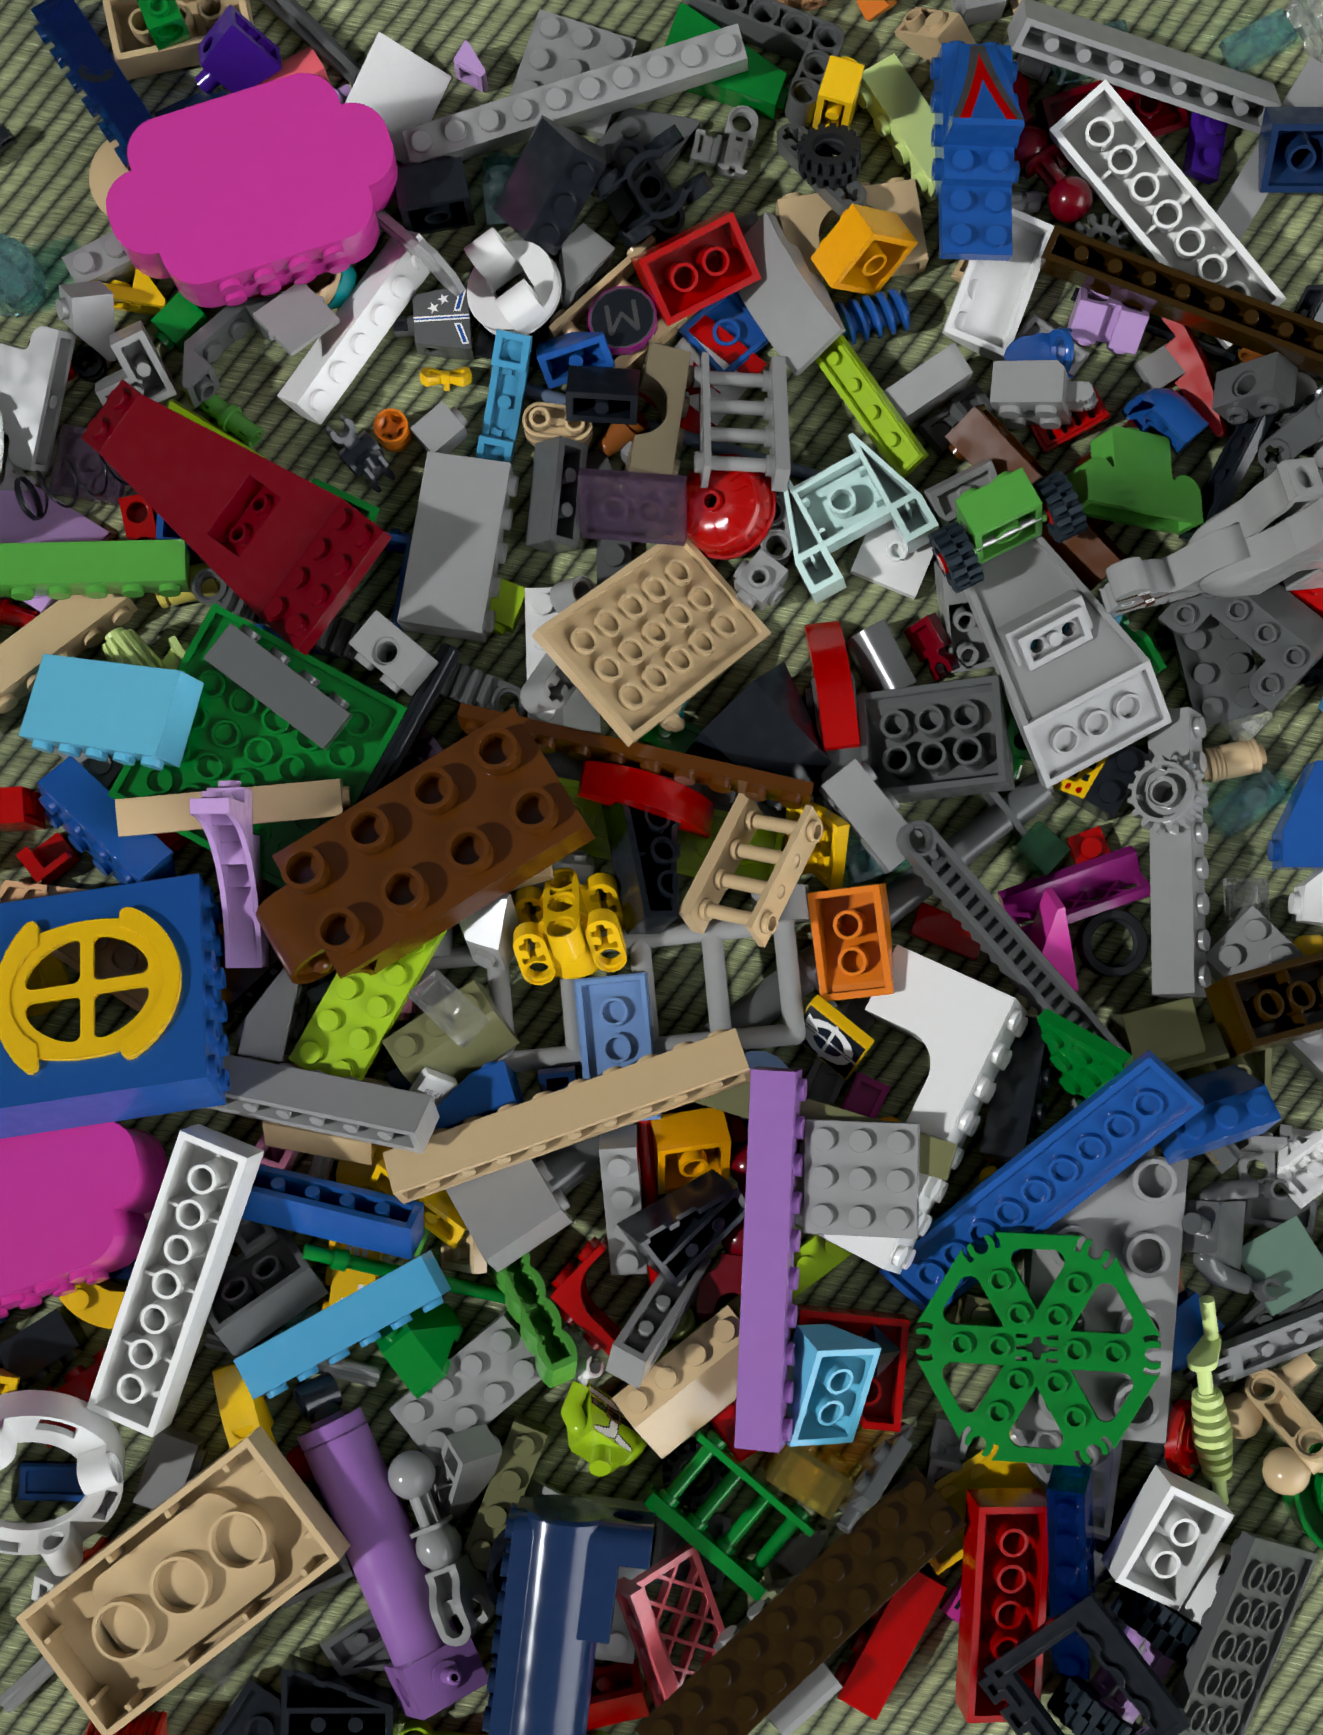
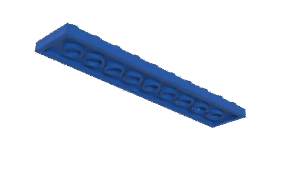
M1150 1050L1146 1051L933 1221L923 1237L919 1235L913 1247L916 1250V1254L907 1270L902 1269L901 1274L879 1268V1273L924 1312L962 1248L965 1255L973 1261L974 1258L967 1251V1245L972 1242L977 1251L986 1252L988 1250V1243L985 1241L984 1236L988 1233L994 1237L996 1247H998L1000 1242L994 1231L1044 1232L1204 1108V1100ZM1020 1249L1015 1250V1251L1013 1252L1012 1256H1013L1016 1252H1018ZM972 1276L962 1278L945 1307L979 1281Z

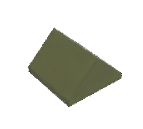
M1192 997L1173 998L1110 1014L1111 1022L1125 1050L1133 1056L1134 1060L1148 1050L1154 1053L1162 1062L1205 1052V1044Z

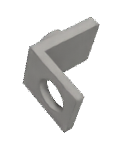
M1265 1132L1247 1138L1237 1144L1238 1149L1243 1153V1156L1238 1159V1179H1253L1247 1172V1165L1251 1160L1261 1161L1267 1169L1265 1178L1258 1180V1183H1263L1267 1178H1276L1275 1152L1287 1146V1137H1273L1272 1133Z

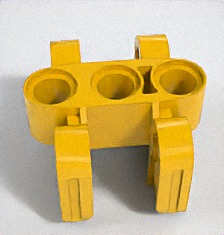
M559 868L553 871L554 879L545 881L544 891L538 887L526 886L516 892L514 906L520 924L513 932V950L521 973L527 982L534 985H544L551 982L556 976L564 979H579L591 975L599 969L606 972H615L625 966L627 962L626 943L622 933L625 922L617 882L613 876L606 873H596L588 877L585 884L580 885L575 870ZM598 889H603L604 893H606V900L601 901ZM527 902H531L533 906H536V913L531 915ZM601 931H607V936L602 937ZM530 938L532 942H535V949L531 951L527 940ZM613 949L620 953L614 958H606L601 955L603 951ZM534 963H544L548 968L544 971H534L529 966Z

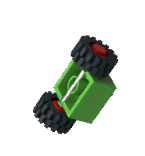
M1019 468L1013 472L1005 471L999 474L991 483L981 488H970L962 493L955 500L957 521L930 533L928 537L933 548V554L937 558L936 561L940 565L944 577L946 576L952 590L959 593L984 581L983 569L980 564L1042 535V522L1045 527H1048L1049 534L1058 543L1086 531L1088 524L1085 521L1087 520L1086 515L1082 511L1083 506L1078 501V495L1073 491V485L1070 481L1068 482L1067 476L1062 471H1056L1031 484L1023 468Z

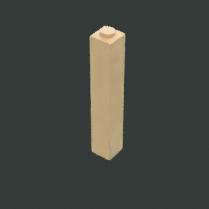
M340 778L246 787L252 789L253 825L336 817L344 812L346 808L352 807L350 786H343V779ZM201 791L115 799L118 837L203 830L200 822L190 815L189 798H201Z

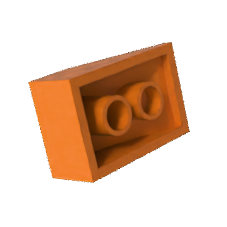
M886 883L807 893L820 996L826 1001L894 994L891 920Z

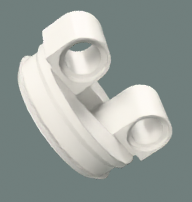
M493 227L464 247L465 253L475 266L470 274L467 285L468 305L474 317L489 332L496 335V330L502 329L528 335L540 328L551 317L560 299L562 283L556 264L541 247L524 240L504 242L501 235ZM523 270L534 286L532 288L523 279L498 297L495 293L497 289Z

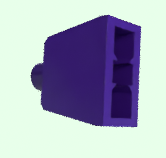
M230 4L198 47L200 65L203 70L195 77V80L199 87L207 94L212 93L220 84L231 93L254 87L282 69L279 47Z

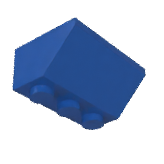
M1233 1064L1184 1080L1204 1100V1108L1159 1142V1145L1168 1165L1265 1133L1282 1118L1266 1085Z

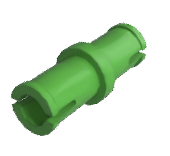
M214 394L209 400L203 401L204 403L197 406L217 420L218 426L225 432L231 431L250 448L256 446L262 439L260 435L264 434V430L242 415V410L238 406L228 404L217 394Z

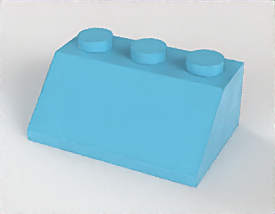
M830 1324L797 1325L792 1340L793 1343H796V1358L794 1366H789V1380L794 1381V1398L792 1404L788 1403L787 1418H792L793 1431L791 1441H786L789 1447L853 1443L882 1348L875 1342Z

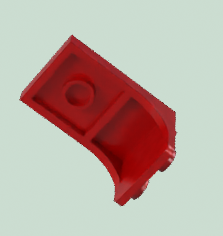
M604 1235L600 1240L594 1236L577 1256L580 1261L575 1266L569 1262L554 1277L555 1279L551 1284L555 1288L550 1297L559 1305L557 1309L560 1316L567 1323L573 1325L576 1322L586 1332L583 1338L593 1349L599 1351L602 1348L610 1355L612 1344L622 1330L594 1303L586 1285L587 1269L608 1247L607 1235Z

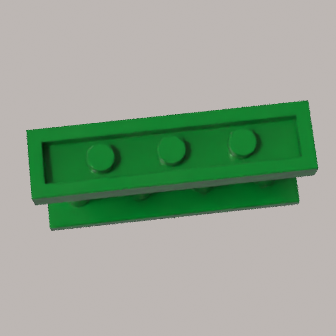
M699 1429L695 1436L696 1440L702 1444L701 1448L668 1488L663 1487L659 1490L652 1484L643 1495V1504L656 1513L661 1520L758 1602L767 1591L765 1581L762 1579L765 1575L763 1570L798 1528L809 1537L813 1535L815 1531L809 1521L812 1516L797 1502H794L791 1506L725 1449L727 1442L711 1429L706 1433L704 1430ZM714 1455L730 1468V1471L696 1512L691 1511L688 1515L677 1506L680 1503L678 1498ZM744 1480L759 1494L724 1536L719 1535L716 1539L706 1531L708 1527L706 1522L738 1483ZM772 1504L787 1518L753 1560L748 1559L744 1563L734 1555L736 1552L735 1546L768 1505Z

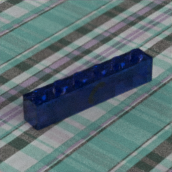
M44 0L31 9L39 22L33 26L45 45L52 42L54 47L49 50L61 70L66 66L69 68L70 72L65 74L77 94L84 91L86 96L81 99L93 118L98 115L103 121L97 125L109 143L114 140L117 141L119 146L114 148V151L125 168L129 167L127 147L130 137L139 125L152 119V116L74 0Z
M1053 1465L1046 1488L1050 1619L1091 1590L1095 1594L1092 1466ZM1076 1631L1051 1647L1052 1673L1089 1680L1095 1654Z

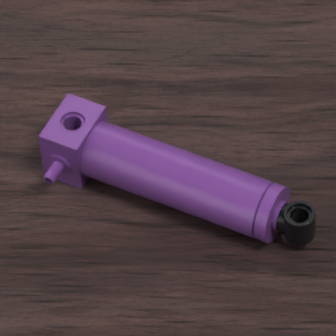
M325 1372L293 1388L294 1398L302 1416L306 1421L311 1422V1429L297 1436L302 1451H305L303 1452L332 1521L351 1545L346 1551V1555L392 1662L386 1664L384 1669L405 1716L425 1720L486 1685L488 1676L471 1638L464 1645L457 1647L446 1645L441 1640L430 1614L429 1587L425 1578V1574L430 1569L423 1566L416 1555L415 1544L417 1537L411 1539L409 1535L414 1530L400 1497L393 1492L389 1485L388 1469L368 1423L365 1422L366 1418L361 1407L348 1412H344V1409H341L340 1406L343 1403L339 1387L333 1376L329 1372ZM451 1618L450 1627L452 1628V1630L456 1633H462L463 1631L456 1630Z

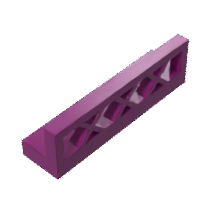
M1130 845L997 892L1000 905L1020 927V923L1029 920L1034 921L1044 890L1052 887L1065 906V909H1069L1066 911L1067 923L1070 924L1150 896V883L1140 873L1137 852ZM1132 884L1137 885V887L1128 890L1121 889ZM1095 897H1101V898H1102V899L1097 900V901H1087V900L1092 899V898H1095ZM1032 923L1020 927L1027 936L1029 935Z

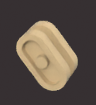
M536 402L529 405L522 416L526 439L533 447H535V443L562 436L586 444L589 448L594 439L593 422L565 421L566 405Z

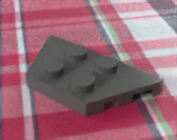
M637 108L623 110L597 143L598 146L605 149L607 164L600 178L613 169L610 163V155L618 144L626 140H634L644 148V145L675 124L685 140L655 161L664 175L694 137L696 129H700V122L697 119ZM623 148L620 152V161L625 166L636 155L631 149ZM644 178L640 183V191L647 197L655 187V184L652 180ZM623 186L603 199V202L606 203L613 216L616 227L621 230L637 210L635 204Z

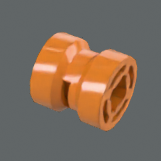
M393 408L384 409L374 419V432L384 449L395 453L405 450L410 445L413 437L411 427L401 411Z

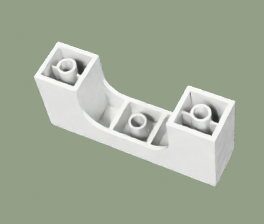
M897 944L892 953L894 994L871 996L865 1010L881 1023L926 1045L930 1056L929 1075L906 1122L920 1123V1132L958 1143L951 1167L956 1170L964 1156V1150L961 1148L967 1135L973 1136L980 1123V1116L977 1115L983 1102L989 1103L996 1090L994 1080L999 1069L1005 1070L1010 1062L1012 1050L1009 1049L1015 1036L1020 1038L1026 1029L1028 1018L1025 1016L1027 1011L1015 997ZM799 1142L798 1154L804 1155L805 1166V1144ZM803 1171L802 1177L797 1176V1191L802 1192L803 1196L802 1211L800 1215L796 1214L795 1221L796 1224L804 1227ZM919 1173V1235L922 1237L926 1234L932 1222V1216L929 1214L934 1203H940L948 1189V1183L945 1180ZM817 1234L866 1261L897 1274H901L902 1269L907 1270L910 1267L916 1254V1250L913 1247L917 1239Z

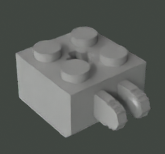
M1058 360L993 361L990 404L998 420L1006 428L1024 429L1026 425H1040L1044 429H1059L1061 425H1071L1072 412L1091 411L1098 402L1093 384L1085 381L1083 383L1081 381H1070L1065 367Z

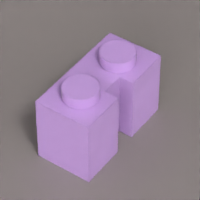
M1080 287L1068 322V328L1072 329L1071 335L1073 340L1080 345L1090 346L1098 341L1106 343V348L1113 353L1125 354L1127 352L1136 354L1149 319V312Z

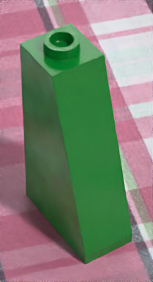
M680 3L665 46L721 28L688 5ZM745 44L748 71L685 90L686 92L734 108L741 105L748 106L758 116L773 121L778 108L784 110L789 93V88L785 87L787 73Z

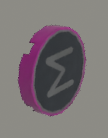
M616 286L604 291L594 300L588 312V327L590 332L604 333L611 354L630 355L645 348L653 334L655 336L658 329V313L652 298L643 290L632 286Z

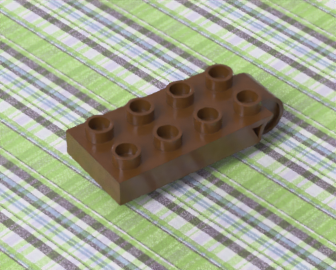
M513 707L272 855L281 872L282 879L287 885L266 898L258 907L255 915L292 983L298 985L311 983L324 978L334 971L337 972L339 978L357 973L375 975L595 839Z

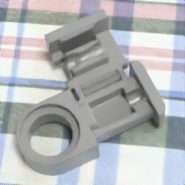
M744 105L733 108L728 115L723 137L719 134L717 138L705 135V130L696 129L688 165L693 166L694 161L715 166L716 163V174L739 181L744 180L748 170L743 169L747 148H752L758 128L756 112ZM738 116H743L750 121L751 129L747 132H740L734 128L732 120ZM700 137H703L701 150L698 152Z

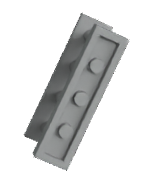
M702 352L700 367L694 366L692 381L693 388H699L700 451H695L694 473H700L701 488H708L711 470L762 472L765 473V476L771 477L772 491L786 492L791 471L786 357L772 356L769 370H763V374L709 371V352ZM710 385L762 388V392H768V398H764V401L710 399ZM710 413L763 416V419L769 420V426H765V429L711 427ZM711 441L764 444V448H770V455H766V458L711 455Z

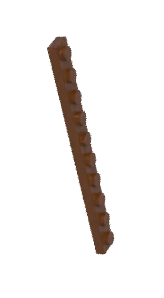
M461 703L457 717L461 729L469 735L504 712ZM520 716L538 747L544 753L558 751L567 753L571 758L579 761L594 759L605 763L633 767L654 774L673 777L676 782L684 785L699 783L708 785L710 789L719 793H729L730 791L743 793L747 798L754 801H765L766 799L778 801L782 806L789 809H801V807L811 803L814 782L637 742L628 747L619 738Z

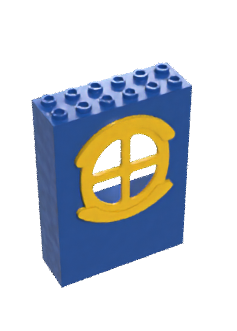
M199 873L0 903V1139L226 1105L225 1091L230 1090L231 1082L229 1071L227 1068H224V1056L229 1055V1043L226 1034H223V1022H227L228 1012L226 1003L221 997V989L226 988L225 971L223 967H220V956L225 955L224 939L219 934V924L223 923L222 905L220 902H215L212 887L206 886ZM102 937H110L130 943L146 956L148 961L147 970L140 974L96 979V940ZM76 941L80 943V978L76 983L35 990L27 989L28 978L32 971L47 955L70 942ZM137 988H147L149 990L145 1005L134 1019L105 1037L96 1036L95 1000L97 996L104 993ZM71 998L80 999V1037L76 1041L65 1042L47 1037L37 1031L28 1021L27 1009L33 1004Z

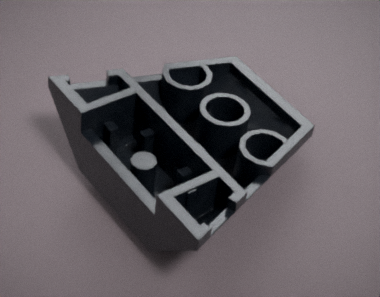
M784 661L755 679L700 732L686 752V754L809 782L817 778L832 763L827 751H824L823 743ZM769 799L760 801L779 812L785 808L778 801Z

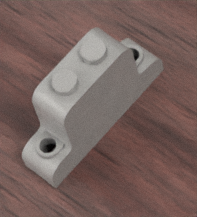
M40 326L33 331L28 348L0 342V410L4 433L10 439L8 447L9 459L17 467L30 471H49L76 334L73 332Z

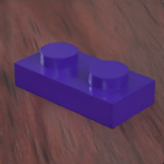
M1192 112L1182 171L1184 175L1208 185L1218 181L1228 123Z

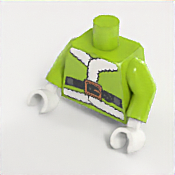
M592 1356L577 1360L576 1375L578 1379L577 1382L573 1381L561 1408V1416L567 1428L568 1446L571 1451L589 1462V1471L592 1475L603 1477L612 1473L619 1466L629 1465L640 1456L647 1443L635 1431L612 1400V1397L588 1382L589 1379L600 1377L604 1371L602 1361L593 1362L589 1367Z

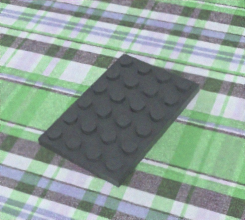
M1243 1530L1241 1535L1235 1539L1231 1546V1559L1227 1569L1217 1580L1215 1598L1211 1607L1202 1616L1200 1634L1196 1643L1187 1652V1665L1183 1675L1174 1684L1171 1692L1172 1696L1191 1719L1190 1727L1178 1735H1245L1319 1556L1318 1553L1303 1546Z

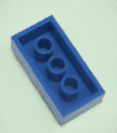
M69 756L37 782L41 794L39 801L45 808L43 815L54 828L58 829L61 826L70 834L68 839L72 845L81 853L86 850L95 858L92 861L97 869L105 876L110 874L120 882L117 885L176 877L173 852L155 834L118 837L115 799L108 796L109 791L75 758Z

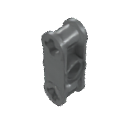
M1323 385L1319 386L1302 402L1290 408L1268 429L1257 451L1258 461L1265 469H1276L1277 464L1283 460L1293 459L1323 436ZM1270 445L1273 448L1279 447V452L1277 454H1274L1272 451L1267 453L1266 448Z

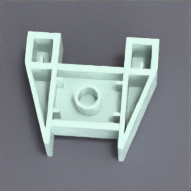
M853 433L849 434L848 438L854 454L796 486H793L789 479L786 492H783L795 565L815 604L847 588L844 578L830 553L889 521H892L909 553L929 543L928 535L939 529V524L922 494Z

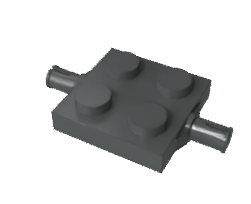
M902 1422L901 1431L895 1432L892 1439L888 1441L886 1439L883 1440L875 1448L870 1446L859 1460V1464L862 1467L856 1477L852 1475L842 1486L840 1494L843 1497L836 1506L844 1512L836 1524L841 1531L849 1534L858 1518L863 1516L867 1508L874 1506L913 1446L908 1441L912 1433H914V1429L909 1424Z

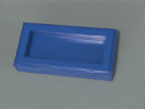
M22 1461L19 1463L18 1500L80 1502L85 1496L77 1478V1462Z

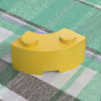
M109 1279L92 1285H87V1282L75 1285V1292L59 1297L66 1308L81 1320L98 1327L113 1329L127 1286H120Z

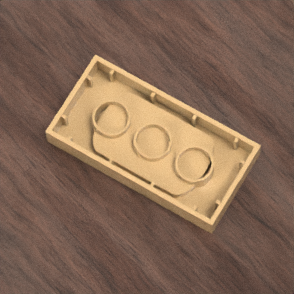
M260 1425L81 1564L75 1571L36 1599L15 1619L100 1734L113 1735L340 1561L351 1545Z

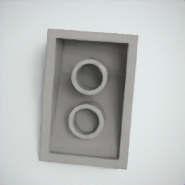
M283 968L245 1017L244 1024H240L236 1034V1045L239 1046L238 1054L294 1063L288 1058L305 1029L310 1004L306 991L313 988V982L299 985L294 984Z

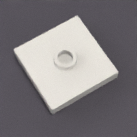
M889 521L865 535L850 574L915 599L932 559L933 548L929 542L909 553L892 521Z

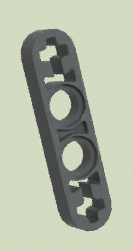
M788 123L781 126L777 131V151L801 176L798 166L796 142L799 143L803 133L808 134V130L802 125ZM830 154V155H824L823 157H834V156H833L832 154ZM856 179L853 182L847 180V185L841 187L839 184L835 185V189H829V186H824L823 189L817 188V183L811 186L839 216L852 203L867 206V191Z

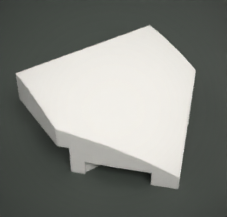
M1280 1124L1279 1137H1287V1146L1278 1150L1276 1178L1287 1181V1183H1279V1185L1302 1209L1323 1193V1129L1320 1131L1293 1129L1292 1125Z

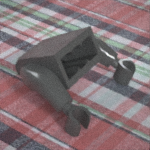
M1267 1178L1263 1183H1258L1257 1179H1223L1213 1182L1200 1190L1198 1199H1188L1185 1216L1182 1219V1228L1184 1230L1183 1252L1192 1258L1196 1269L1210 1284L1246 1295L1249 1294V1291L1253 1292L1257 1300L1261 1302H1270L1278 1299L1268 1295L1266 1292V1285L1269 1287L1281 1286L1278 1280L1269 1278L1255 1282L1252 1281L1251 1276L1239 1272L1241 1269L1246 1201L1239 1200L1258 1198L1259 1194H1263L1266 1198L1272 1200H1285L1288 1196L1275 1195L1274 1186L1277 1183H1287L1286 1180Z

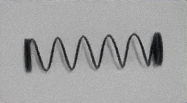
M97 452L103 464L105 486L101 493L95 494L81 483L69 459H66V464L75 484V498L71 504L64 505L53 497L46 487L43 475L38 470H36V476L45 493L44 512L37 490L26 477L20 476L15 479L14 491L17 501L26 516L33 521L43 519L47 513L48 496L58 505L72 508L77 501L78 484L87 493L95 497H101L106 492L108 472L118 482L127 486L129 484L119 479L108 467L105 459ZM20 481L25 484L33 497L37 516L31 512L24 500Z

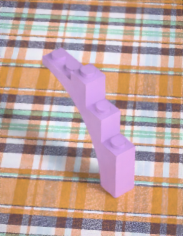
M218 781V788H207V791H201V798H189L190 815L194 816L203 827L215 863L223 914L225 968L269 967V940L255 915L258 907L268 898V881L261 880L260 836L253 834L252 789L241 787V781Z

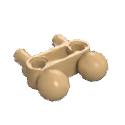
M1307 1353L1294 1357L1279 1370L1276 1368L1272 1370L1269 1367L1268 1369L1250 1374L1246 1379L1245 1387L1241 1389L1243 1393L1233 1392L1223 1397L1233 1429V1439L1246 1440L1255 1436L1262 1427L1264 1418L1287 1444L1288 1447H1278L1270 1451L1264 1458L1262 1466L1265 1483L1270 1489L1281 1495L1294 1496L1303 1492L1310 1482L1311 1473L1315 1475L1316 1473L1323 1472V1447L1317 1453H1308L1311 1445L1323 1443V1422L1319 1423L1296 1397L1293 1389L1318 1369ZM1275 1389L1270 1397L1261 1398L1265 1390Z

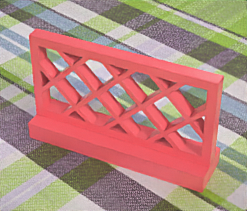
M689 1543L632 1580L622 1577L617 1582L616 1598L656 1709L683 1685L686 1674L693 1675L697 1671L689 1668L695 1648L706 1651L702 1667L717 1653L713 1645L718 1641L721 1632L725 1630L699 1552ZM689 1558L691 1568L687 1580L683 1581L675 1578L679 1564ZM657 1578L662 1579L663 1583L657 1600L649 1599L644 1586ZM673 1583L684 1586L677 1607L665 1604ZM693 1590L700 1591L702 1595V1601L697 1613L686 1610ZM663 1609L675 1612L668 1633L660 1631L658 1626ZM684 1616L695 1619L688 1639L677 1636ZM704 1622L712 1624L714 1629L709 1645L698 1642ZM675 1642L686 1645L679 1665L671 1663L670 1654Z

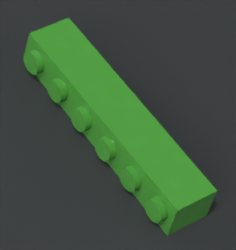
M183 539L0 543V597H11L15 600L28 601L32 600L34 596H48L56 600L69 599L71 595H85L92 599L106 598L108 594H122L128 598L143 597L144 593H159V595L164 597H176L181 595V592H190V552L187 543Z

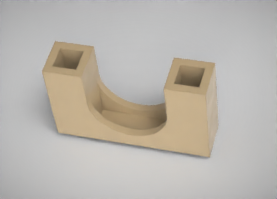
M895 177L887 180L885 183L875 185L861 182L860 184L867 191V207L897 213L918 242L891 277L924 272L928 262V253L915 179L905 180L902 177ZM794 192L786 194L782 198L777 199L776 218L787 241L798 246L810 273L820 275L823 282L824 277L810 258L819 247L821 231L828 223L841 216L818 193L802 195V193Z

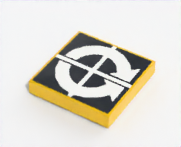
M817 994L804 1011L806 1036L802 1044L847 1080L874 1043V1039Z

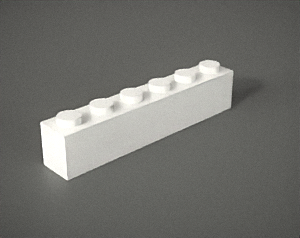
M409 231L419 242L424 239L419 233ZM391 237L355 286L350 296L335 314L339 318L340 323L317 339L277 396L302 418L321 425L431 272L418 256L409 253Z

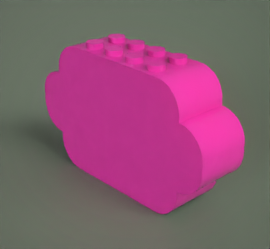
M296 73L143 122L131 135L127 147V157L131 171L122 174L111 185L106 198V211L116 238L133 265L140 272L157 279L172 278L182 296L197 306L214 308L226 304L227 306H237L246 302L248 297L260 293L261 295H271L280 291L282 286L294 282L298 285L309 283L315 279L316 275L322 273L336 274L343 272L349 268V265L366 258L374 250L379 239L380 228L376 212L386 208L396 196L395 184L398 176V167L387 126L383 118L374 109L360 103L340 104L336 91L325 79L311 73Z
M121 1121L0 1139V1319L9 1315L8 1310L19 1306L20 1309H28L42 1303L41 1298L53 1294V1297H60L76 1291L75 1285L87 1282V1285L106 1281L109 1279L108 1273L128 1266L137 1258L147 1229L144 1214L154 1209L168 1167L164 1149L156 1137L143 1130L126 1128L122 1126Z

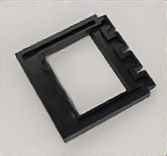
M1092 1590L986 1663L983 1669L986 1674L977 1681L994 1705L1004 1699L1007 1701L999 1709V1712L1016 1735H1024L1028 1731L1031 1735H1065L1017 1670L1076 1631L1093 1651L1104 1669L1109 1672L1129 1702L1134 1705L1144 1718L1147 1725L1133 1735H1178L1191 1725V1719Z

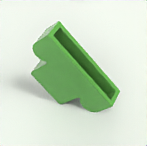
M1114 426L1091 440V459L1066 475L1068 482L1070 481L1073 485V491L1078 495V501L1082 504V511L1086 517L1181 535L1203 523L1200 488L1196 481L1187 475H1180L1175 479L1172 478L1170 442L1165 436L1143 432L1136 427Z

